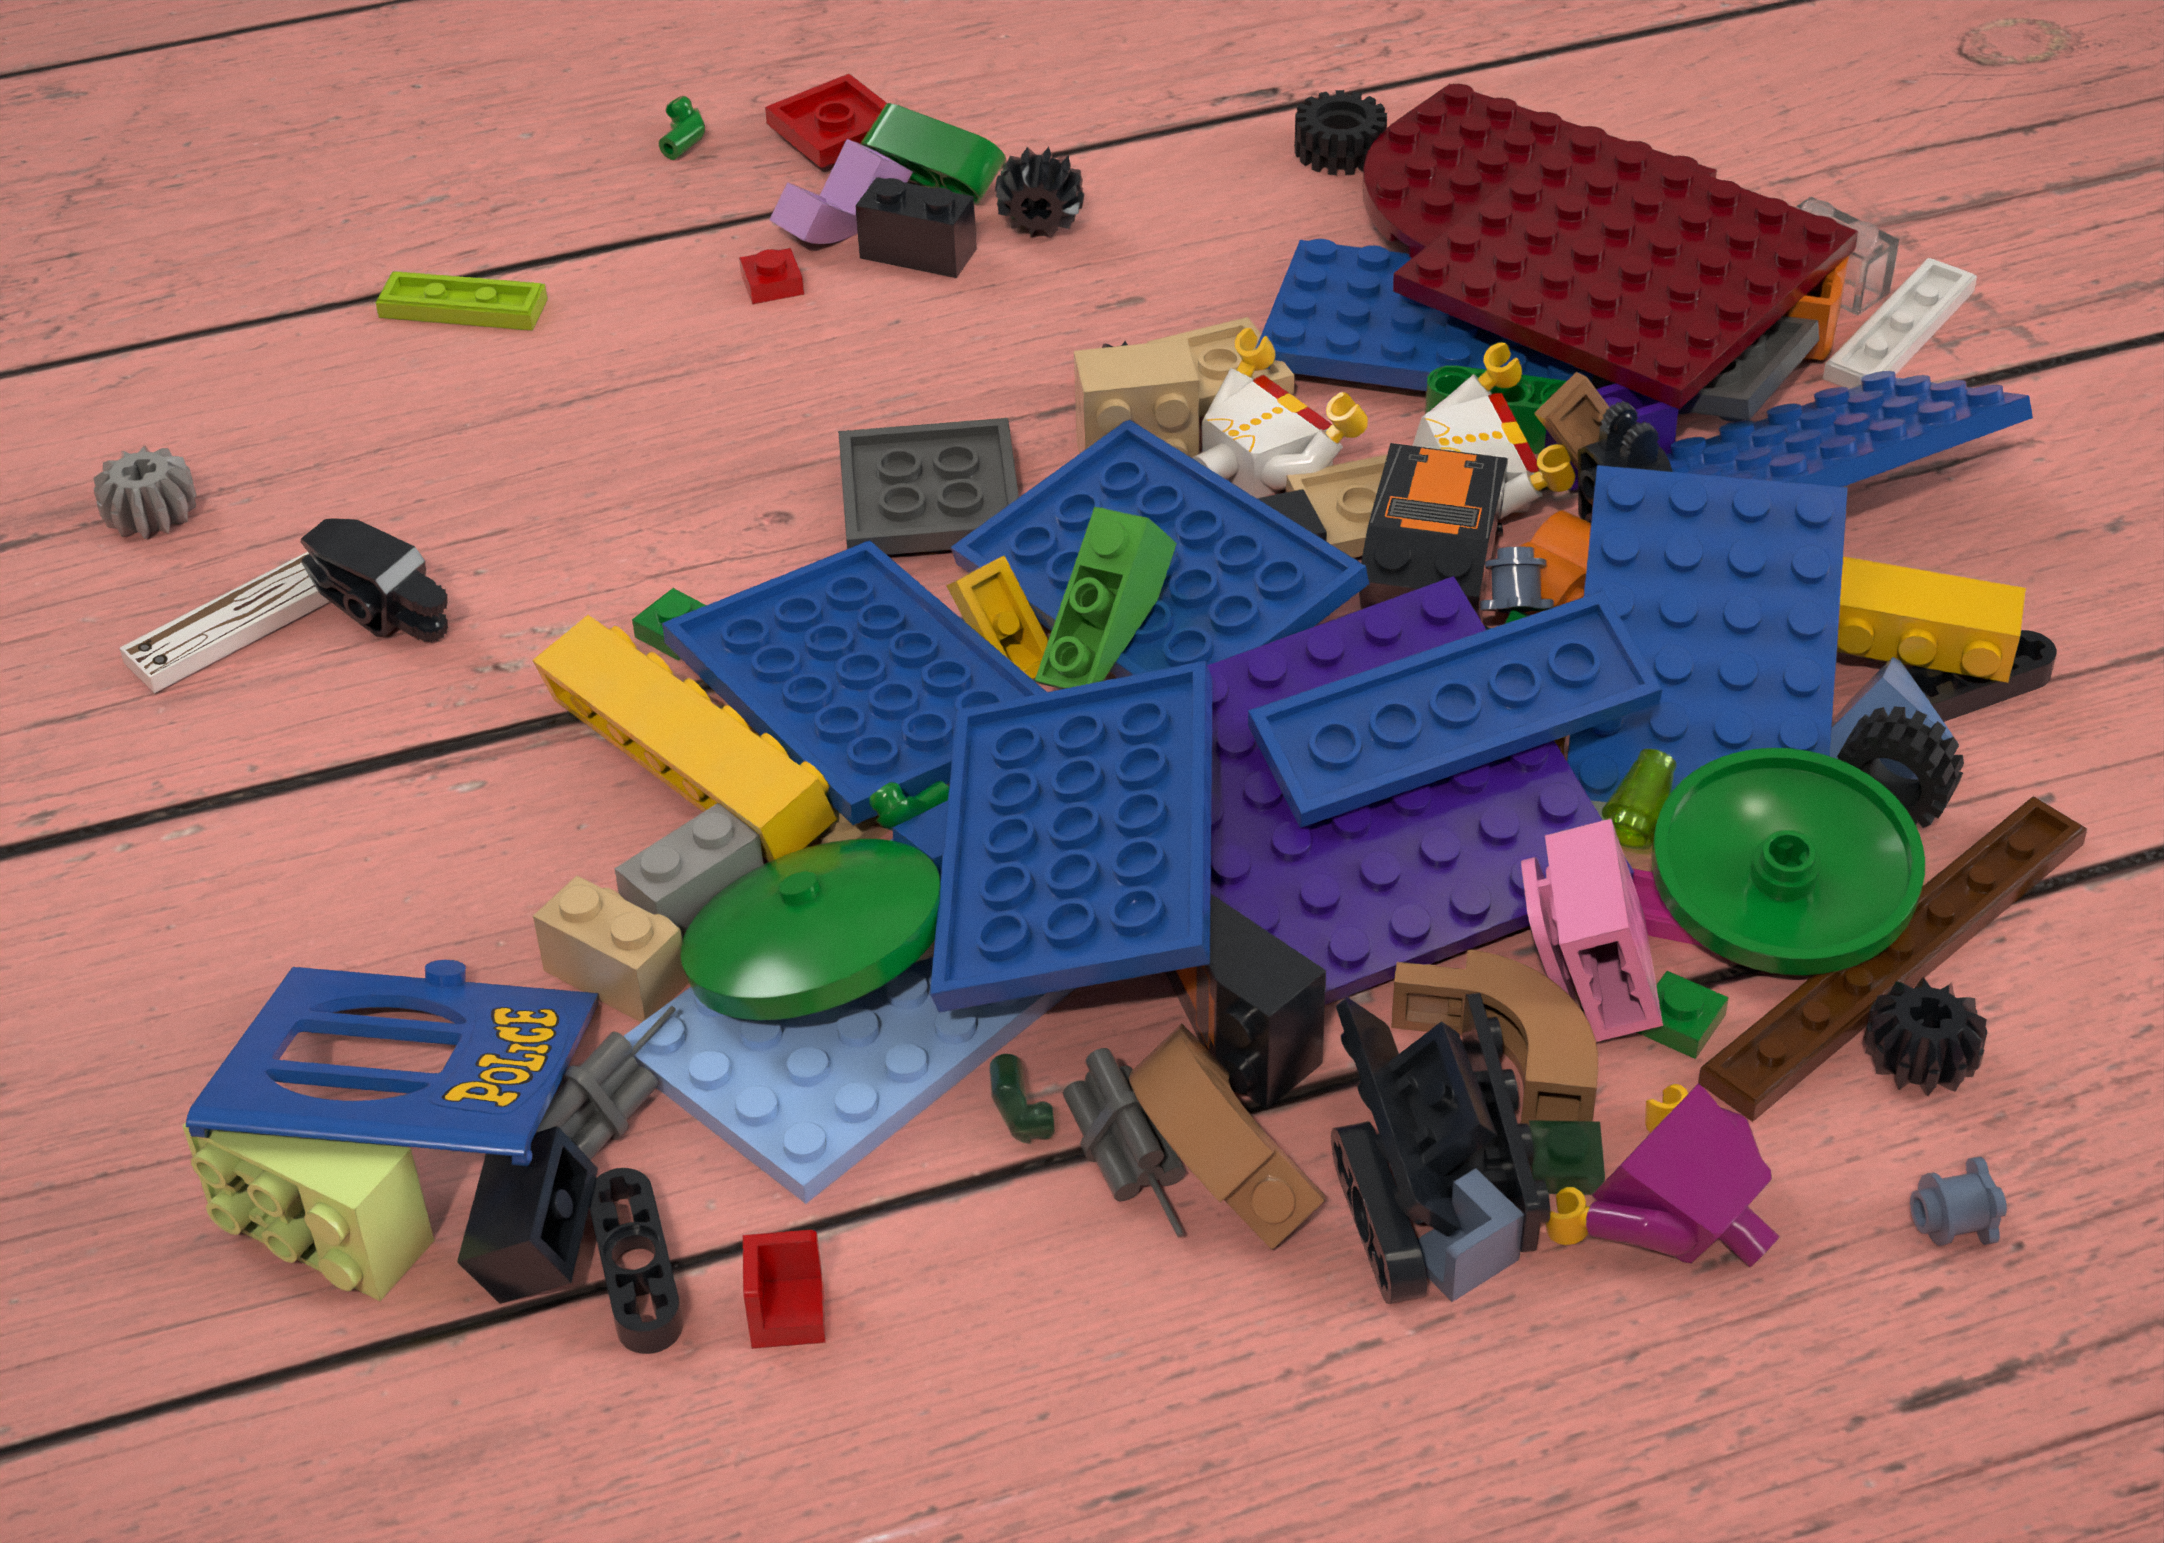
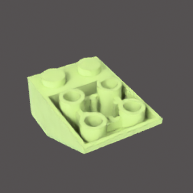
M186 1123L183 1125L193 1157L191 1165L200 1178L208 1202L206 1210L214 1223L230 1234L238 1235L242 1232L264 1243L273 1254L286 1262L293 1263L298 1260L322 1272L328 1281L342 1290L351 1291L354 1288L381 1301L434 1242L412 1151L409 1147L210 1129L207 1138L191 1137L189 1127H186Z

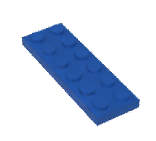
M1601 591L1248 710V727L1299 827L1302 828L1652 707L1660 703L1663 689L1605 591Z

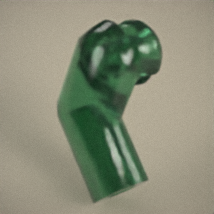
M1005 1053L996 1056L989 1066L991 1098L1012 1137L1026 1144H1031V1139L1046 1140L1051 1138L1055 1134L1052 1105L1046 1101L1027 1104L1022 1061L1013 1054Z

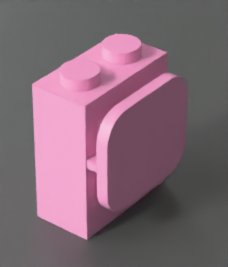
M1612 819L1546 835L1545 840L1549 866L1546 868V878H1544L1536 857L1522 860L1521 866L1528 918L1534 941L1548 978L1560 986L1576 1002L1575 985L1596 1042L1663 1026L1645 915Z

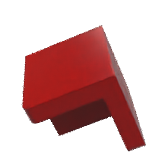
M815 1230L743 1235V1296L752 1349L826 1343L824 1282L818 1235Z

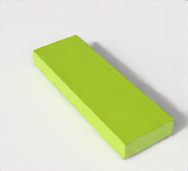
M393 271L375 303L379 318L533 331L548 297L546 285L542 283Z

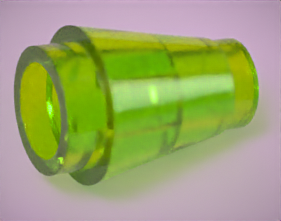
M1648 748L1641 750L1637 760L1634 761L1603 807L1602 816L1605 820L1612 819L1620 845L1636 850H1646L1652 846L1658 816L1666 799L1671 794L1674 772L1677 767L1676 761L1670 755L1656 749Z

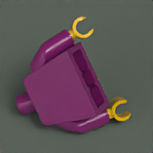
M1699 1083L1689 1093L1687 1089L1679 1084L1667 1086L1663 1090L1662 1103L1655 1099H1648L1645 1105V1126L1650 1134L1592 1194L1597 1201L1593 1202L1591 1206H1586L1585 1196L1580 1190L1574 1187H1565L1556 1195L1557 1211L1559 1213L1550 1211V1220L1545 1223L1547 1235L1557 1244H1576L1582 1241L1589 1233L1592 1237L1629 1243L1675 1256L1680 1261L1692 1263L1719 1238L1749 1267L1753 1266L1780 1237L1748 1207L1772 1180L1771 1169L1761 1157L1748 1120L1741 1114L1719 1107L1711 1095Z

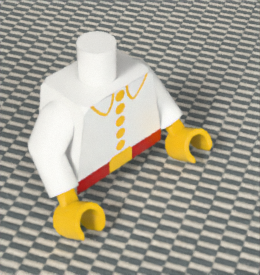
M1248 327L1243 329L1235 339V349L1242 360L1236 370L1230 368L1202 420V453L1194 456L1192 459L1255 498H1261L1286 489L1287 475L1314 473L1333 465V459L1343 448L1339 442L1343 437L1355 438L1363 434L1368 426V418L1360 405L1356 404L1348 393L1342 392L1332 397L1326 407V414L1333 423L1331 424L1265 375L1252 379L1254 371L1264 370L1274 362L1275 350L1267 336H1264L1260 345L1253 350L1257 344V336L1252 328Z
M1496 343L1486 350L1483 361L1487 369L1486 372L1479 378L1473 374L1443 401L1421 417L1412 445L1508 458L1498 520L1511 513L1528 512L1531 502L1542 496L1541 490L1548 487V489L1554 492H1563L1570 489L1575 481V473L1566 448L1560 444L1550 445L1543 449L1536 459L1502 393L1491 394L1490 390L1494 386L1510 388L1515 386L1521 379L1522 368L1518 358H1514L1506 366L1500 367L1511 356L1506 343Z

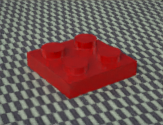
M846 74L766 106V122L768 126L812 162L823 168L828 165H835L847 139L858 144L862 142L887 102L851 74Z

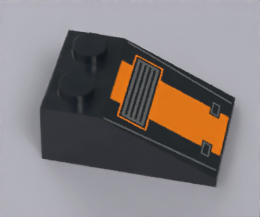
M1390 443L1367 528L1361 563L1366 566L1369 585L1359 592L1361 609L1454 576L1481 620L1480 601L1485 599L1490 570L1486 569L1485 561L1492 558L1508 458Z
M1210 893V964L1165 973L1199 1041L1230 1073L1228 1082L1232 1091L1247 1095L1268 1110L1322 1065L1326 970Z

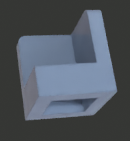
M1476 1168L1453 1182L1452 1204L1461 1228L1449 1237L1433 1229L1417 1239L1424 1260L1426 1277L1451 1302L1514 1264L1520 1257L1524 1214Z

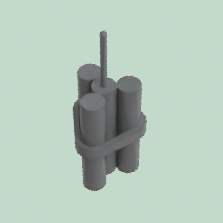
M670 1006L633 1047L623 1035L618 1032H611L580 1067L570 1066L563 1074V1078L536 1132L558 1126L590 1160L609 1139L619 1140L629 1128L627 1119L659 1085L657 1078L649 1070L638 1066L634 1055L676 1011L675 1007Z
M1097 1049L1086 1058L1089 1072L1085 1076V1081L1073 1082L1063 1091V1097L1083 1135L1080 1143L1081 1149L1086 1159L1097 1163L1115 1200H1129L1140 1191V1185L1146 1186L1151 1184L1177 1237H1182L1184 1233L1157 1181L1159 1180L1163 1186L1173 1185L1183 1179L1186 1171L1177 1153L1158 1131L1134 1094L1129 1081V1075L1133 1070L1132 1067H1119L1110 1049Z

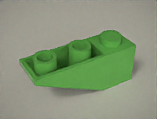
M1094 507L1035 678L1037 683L1066 689L1101 682L1105 679L1157 602L1177 545L1170 536L1149 518Z

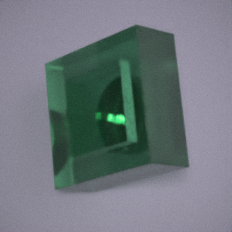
M1529 1120L1528 1125L1534 1148V1162L1530 1166L1533 1179H1544L1548 1194H1557L1565 1187H1574L1580 1190L1583 1195H1592L1605 1181L1600 1121Z

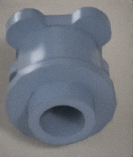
M1533 547L1497 549V559L1485 561L1486 569L1492 570V600L1480 601V611L1510 613L1512 609L1529 612L1554 608L1553 599H1541V568L1547 567V560L1534 558Z
M1981 1156L1967 1159V1174L1941 1178L1940 1175L1934 1172L1922 1175L1918 1183V1190L1913 1191L1911 1194V1214L1917 1229L1922 1234H1928L1932 1241L1939 1246L1952 1243L1956 1235L1977 1232L1979 1240L1984 1245L1998 1243L2000 1239L1999 1225L2001 1217L2007 1213L2006 1199L2002 1189L1995 1185L1989 1174L1988 1165Z

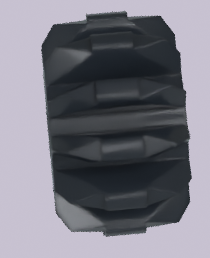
M1027 147L1021 154V158L1009 156L1008 161L1004 164V169L997 176L995 185L996 197L998 198V214L1009 216L1011 229L1022 225L1027 227L1030 237L1040 229H1043L1051 237L1058 230V226L1070 229L1071 224L1075 221L1076 214L1079 213V209H1082L1085 196L1082 187L1081 170L1070 168L1069 155L1058 159L1053 158L1049 147L1042 155H1036Z
M1924 977L1921 978L1914 988L1896 981L1888 995H1878L1876 1002L1871 1006L1864 1037L1865 1053L1874 1057L1876 1074L1896 1075L1899 1090L1913 1083L1920 1085L1927 1096L1937 1087V1084L1956 1092L1964 1078L1974 1077L1975 1071L1981 1066L1984 1054L1983 1048L1988 1034L1986 1028L1987 1019L1977 1014L1975 998L1955 997L1952 983L1942 989L1931 987Z

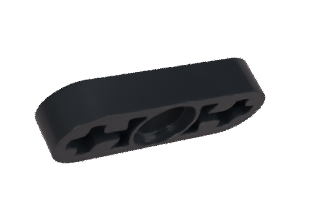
M2021 630L2008 683L1990 679L1986 683H1973L1962 679L1956 673L1911 666L1906 669L1940 718L1945 722L2045 686L2051 679L2057 649L2055 644L2045 635L2034 631Z
M1366 1121L1335 1127L1331 1131V1147L1335 1169L1384 1301L1387 1304L1425 1297L1427 1293V1278L1422 1252L1409 1218L1403 1213L1394 1198L1393 1189L1396 1187L1386 1159L1382 1156L1376 1145L1375 1136L1377 1134L1373 1125Z
M631 1168L612 1169L596 1178L589 1208L615 1327L620 1342L627 1349L641 1354L657 1353L673 1345L683 1329L679 1296L651 1182L646 1175ZM628 1199L633 1222L619 1225L615 1201ZM631 1249H646L654 1254L652 1261L640 1269L626 1270L615 1264L621 1254ZM650 1293L657 1319L650 1322H642L636 1296Z

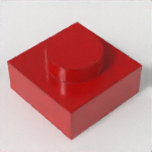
M791 248L782 250L767 249L755 255L739 257L741 276L752 304L804 295L803 277Z

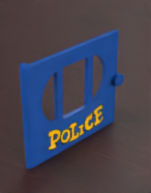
M436 960L428 963L425 966V978L292 967L190 1107L186 1127H189L191 1137L207 1138L210 1129L508 1155L512 1156V1165L528 1166L532 1161L531 1141L598 1007V993L465 982L466 966L455 960ZM373 1007L404 1008L435 1014L453 1023L334 1012ZM300 1032L456 1045L443 1070L439 1073L279 1060L296 1034ZM276 1082L407 1094L377 1100H330L299 1094L280 1086Z

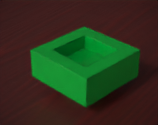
M672 588L632 619L634 636L679 661L681 658L665 644L662 623L706 605Z
M1666 971L1656 985L1663 1026L1636 1033L1696 1059L1726 1016L1729 997Z

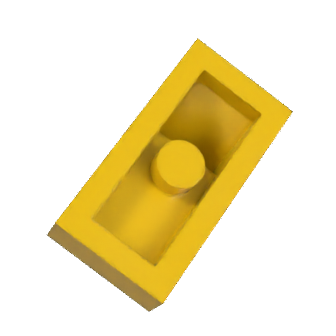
M1005 555L946 585L964 621L1031 679L1036 678L1048 639Z

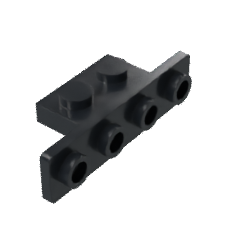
M1480 993L1466 994L1462 1040L1498 1136L1444 1175L1443 1179L1452 1201L1453 1182L1476 1168L1524 1214L1520 1251H1536L1539 1224L1547 1223L1550 1220V1202L1547 1186L1544 1179H1533L1530 1166L1534 1162L1532 1135L1527 1123L1517 1124L1514 1113L1518 1109V1091L1515 1075L1512 1069L1502 1070L1499 1058H1502L1503 1040L1499 1020L1497 1017L1487 1018Z
M1346 997L1336 1005L1344 1030L1340 1038L1343 1047L1354 1060L1361 1079L1357 1086L1359 1095L1365 1105L1372 1111L1379 1132L1375 1136L1376 1145L1382 1156L1390 1164L1397 1186L1393 1189L1394 1198L1400 1209L1411 1221L1417 1224L1425 1222L1449 1237L1459 1230L1461 1226L1443 1176L1498 1136L1458 1032L1441 1021L1399 1054L1389 1026L1368 1010Z

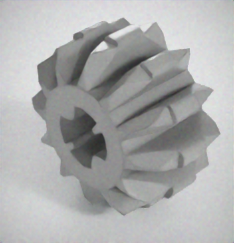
M143 446L139 452L133 454L122 451L121 459L103 462V472L94 477V494L100 516L105 520L107 528L118 529L122 537L130 536L136 532H140L144 539L156 531L169 534L170 525L188 522V512L196 507V491L190 468L186 466L183 457L172 456L168 448H161L155 452H150L146 446Z

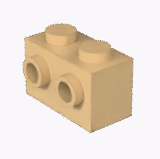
M576 876L533 915L544 971L583 992L598 993V1000L641 1023L668 1004L689 984L680 956L683 945L680 928L667 917L661 914L653 915L626 901L613 889L601 888Z

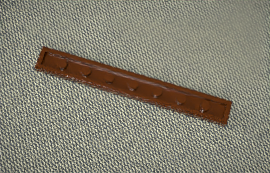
M2031 797L1922 886L1918 905L1911 921L1890 946L1873 958L1856 966L1840 971L1813 975L1700 1067L1698 1083L1753 1122L1867 1027L1871 1006L1876 1002L1878 995H1888L1896 981L1912 988L1916 986L1922 977L1925 978L2083 846L2087 828L2036 797Z

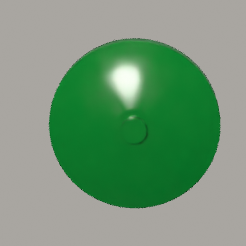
M1760 748L1740 751L1717 758L1694 770L1673 789L1666 799L1656 823L1651 856L1652 871L1660 897L1674 919L1689 935L1708 949L1735 963L1761 971L1785 975H1815L1840 971L1865 962L1884 951L1902 934L1911 921L1918 905L1925 877V854L1919 831L1906 808L1895 795L1876 779L1848 763L1824 754L1791 748Z
M850 839L820 844L784 855L755 868L716 894L695 916L683 937L680 953L681 962L694 995L711 1010L729 1017L747 1020H778L828 1010L879 988L910 967L935 941L941 881L938 869L934 862L919 849L901 842L884 839Z

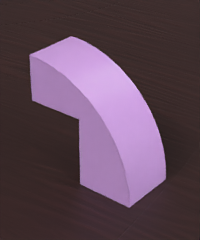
M847 139L821 194L818 195L787 182L770 217V221L806 242L828 244L845 240L858 233L855 205L875 178H895L907 183L913 172L883 154Z

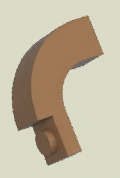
M1470 949L1467 951L1466 969L1403 962L1396 963L1391 1028L1428 1032L1442 1021L1462 1036L1465 995L1480 993L1487 1018L1497 1017L1499 1020L1503 1040V1053L1516 1066L1522 1079L1523 1101L1520 1123H1527L1530 1128L1591 1134L1598 1077L1596 1040L1584 1013L1560 986L1535 969L1518 961Z
M1181 1023L1131 1071L1129 1081L1132 1090L1158 1131L1193 1174L1219 1202L1225 1200L1268 1247L1273 1250L1325 1201V1195L1257 1124L1232 1091L1228 1082L1230 1073Z

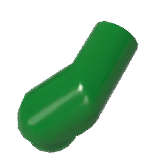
M680 96L672 100L665 108L666 114L672 120L670 123L672 130L659 140V148L663 155L670 160L677 159L701 140L705 133L706 127L699 109L693 108L690 99L686 96Z
M936 781L915 796L906 798L898 783L889 782L869 797V805L880 816L876 821L882 828L893 831V827L948 801L949 787L942 781Z

